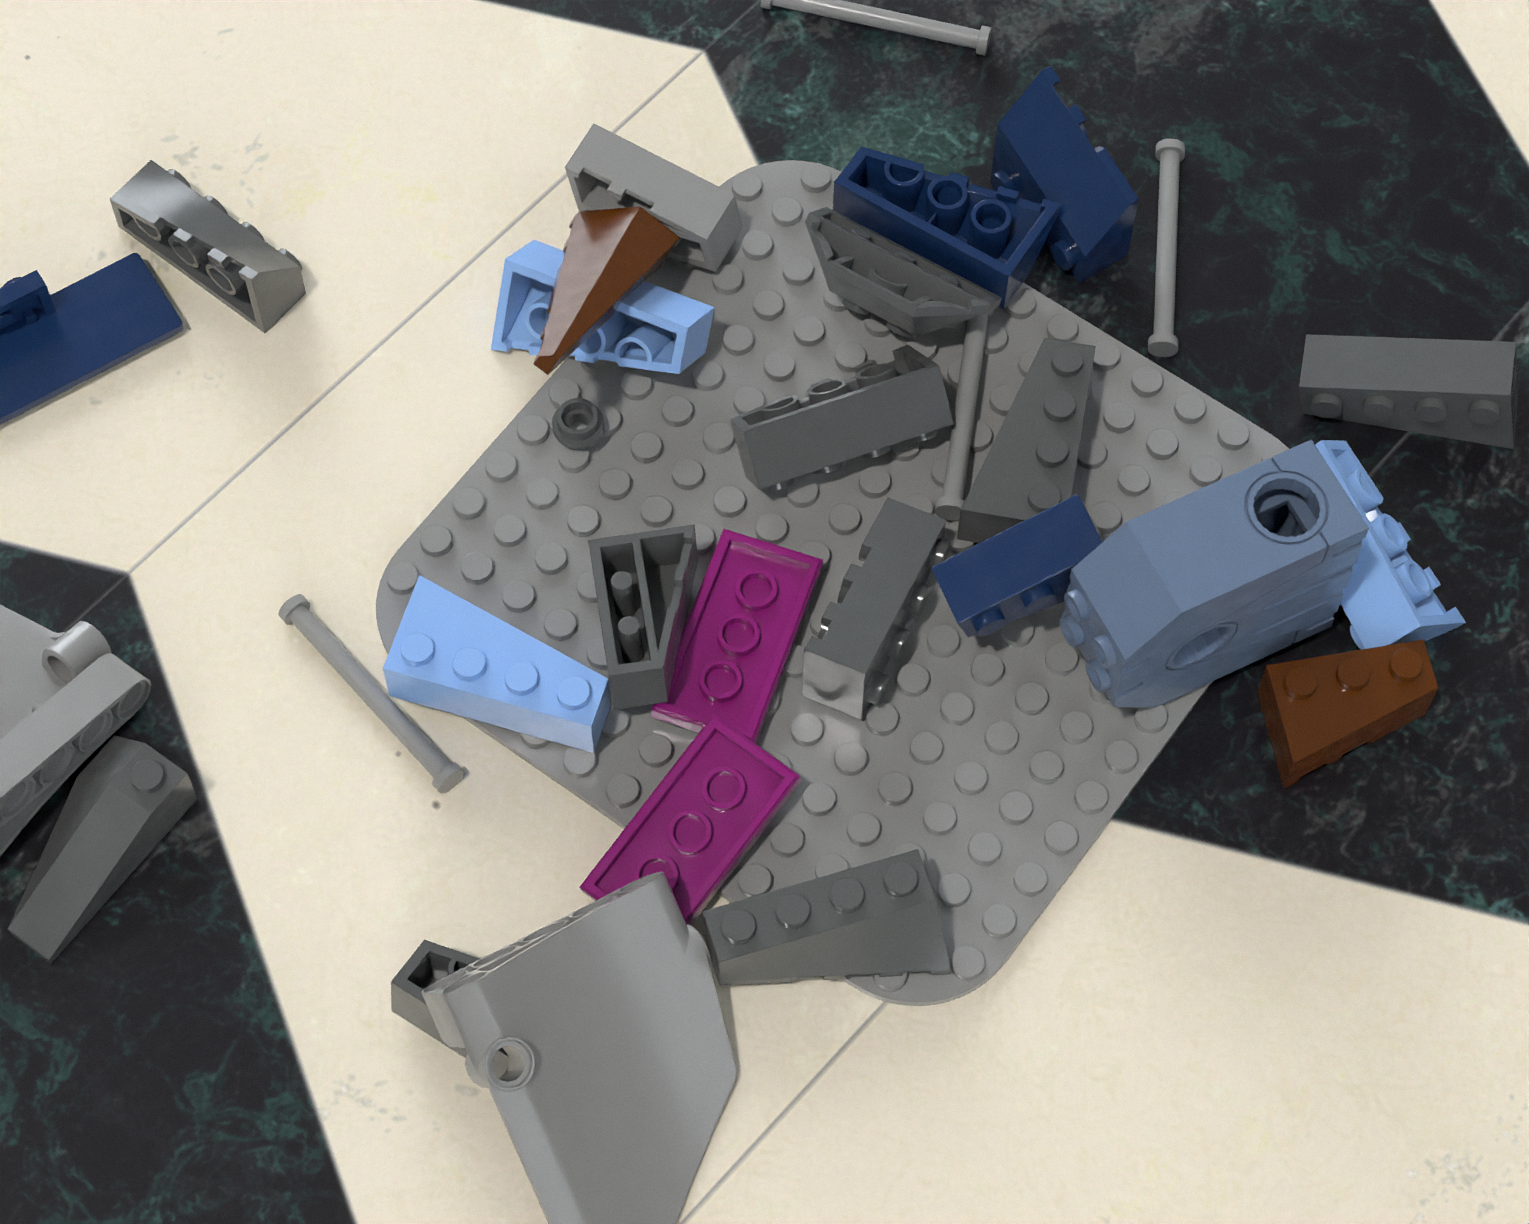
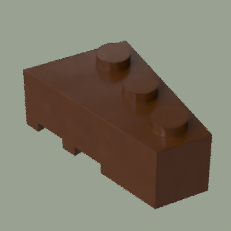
M1424 639L1266 665L1257 695L1283 789L1298 782L1301 776L1324 764L1327 767L1340 760L1343 754L1366 742L1370 744L1426 715L1438 685Z

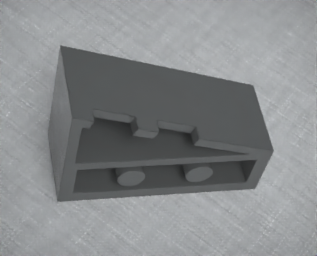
M695 524L588 540L613 709L668 702L698 563Z

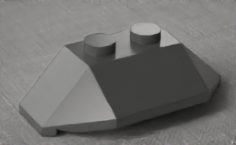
M828 207L808 213L805 220L829 291L843 297L842 304L850 310L865 315L871 312L887 321L886 327L896 334L912 338L914 335L918 337L985 314L997 308L1002 300V297Z

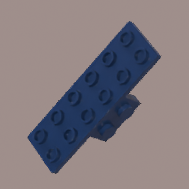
M132 253L51 295L37 270L23 277L13 278L0 288V425L183 331L184 326L181 318L138 253Z

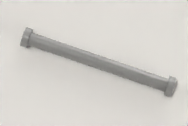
M761 0L760 4L761 8L771 10L774 5L976 49V54L983 56L987 54L992 27L984 25L979 30L843 0Z
M1163 139L1156 144L1155 157L1160 161L1154 330L1153 335L1148 338V352L1157 357L1175 355L1178 352L1179 340L1174 335L1179 170L1180 161L1185 157V144L1177 139Z
M994 309L980 316L968 319L966 324L953 416L954 424H952L943 494L942 497L937 499L935 514L945 520L958 521L961 508L965 502L963 496L988 316L994 313Z
M297 594L288 599L280 608L279 617L287 625H295L434 778L432 785L439 793L443 794L454 788L463 778L464 770L456 762L450 764L313 615L309 610L310 602L302 594Z

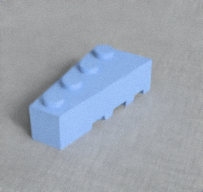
M419 575L383 667L389 696L594 753L611 707L608 678Z

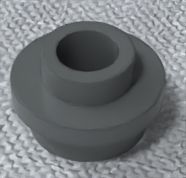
M573 398L565 401L556 410L552 418V429L555 438L562 445L573 449H583L595 444L601 438L604 431V419L599 408L583 398ZM577 422L587 425V427L579 430L570 428L572 424Z

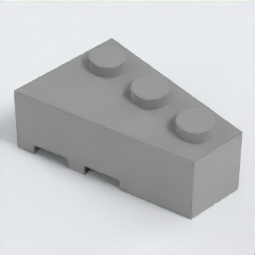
M594 123L565 166L579 212L642 207L680 237L667 256L669 258L716 272L743 228L734 194Z

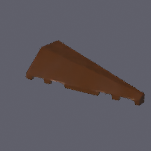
M642 207L581 211L570 222V236L563 248V252H565L564 259L557 271L547 309L549 314L548 321L540 336V339L543 340L542 345L534 360V365L545 374H550L607 322L620 303L661 267L680 239L678 235Z

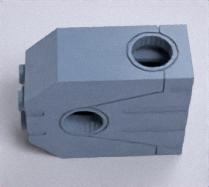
M1311 439L1273 456L1272 459H1266L1125 522L1071 569V583L1068 585L1067 593L1064 595L1066 606L1062 612V617L1059 619L1060 628L1067 643L1072 648L1078 646L1086 659V671L1093 687L1098 692L1105 691L1114 707L1155 708L1292 645V643L1295 644L1330 628L1334 621L1333 615L1337 612L1341 603L1343 589L1347 587L1351 577L1352 566L1356 563L1361 551L1362 539L1366 537L1369 527Z

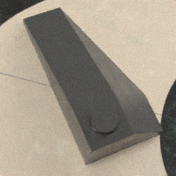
M114 735L78 774L10 922L8 931L52 964L195 803L197 796L188 773L148 744Z

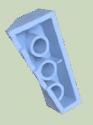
M533 240L505 259L491 350L505 352L511 348L529 350V355L537 356L543 341L540 339V336L549 317L547 309L557 271L565 255L563 250ZM644 281L620 303L612 317L569 356H575V361L594 363L597 360L617 362L618 366L680 374L706 353L715 307Z
M1321 440L1316 443L1315 446L1369 527L1366 537L1362 539L1361 551L1356 563L1352 566L1353 571L1347 587L1343 589V597L1340 603L1351 623L1350 633L1357 646L1362 650L1422 639L1425 642L1466 623L1456 607L1446 611L1433 590L1441 584L1430 567L1423 570L1412 560L1406 551L1407 542L1411 539L1401 523H1397L1388 514H1382L1377 507L1383 502V496L1347 442Z

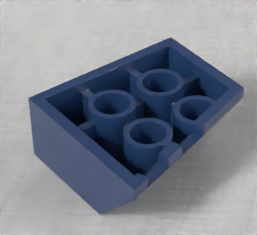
M1050 65L1038 74L999 121L990 182L995 191H998L999 186L1019 191V198L1042 204L1043 199L1061 204L1060 211L1044 243L1050 248L1051 255L1056 264L1064 271L1069 270L1081 284L1128 255L1139 199L1107 150L1100 146L1093 148L1089 142L1087 130L1083 125L1086 118L1076 104L1069 108L1066 107L1054 88L1060 79Z
M1076 494L931 567L957 624L967 637L975 635L987 636L1000 630L1009 622L1065 602L1064 595L1067 593L1068 585L1071 583V569L1104 542V539L1079 494Z

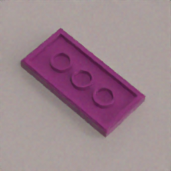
M723 529L683 629L668 702L653 704L651 709L652 718L699 733L714 714L756 744L823 570V559Z
M713 714L579 888L583 893L596 901L642 877L656 872H664L686 925H692L792 795L802 779L793 770Z

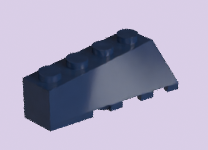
M862 146L834 181L833 210L1002 297L999 307L1003 309L1030 274L1061 208L1060 203L1043 199L1042 204L1019 198V191L999 186L998 191L970 184L969 177L950 172L949 176H943L925 171L924 164Z

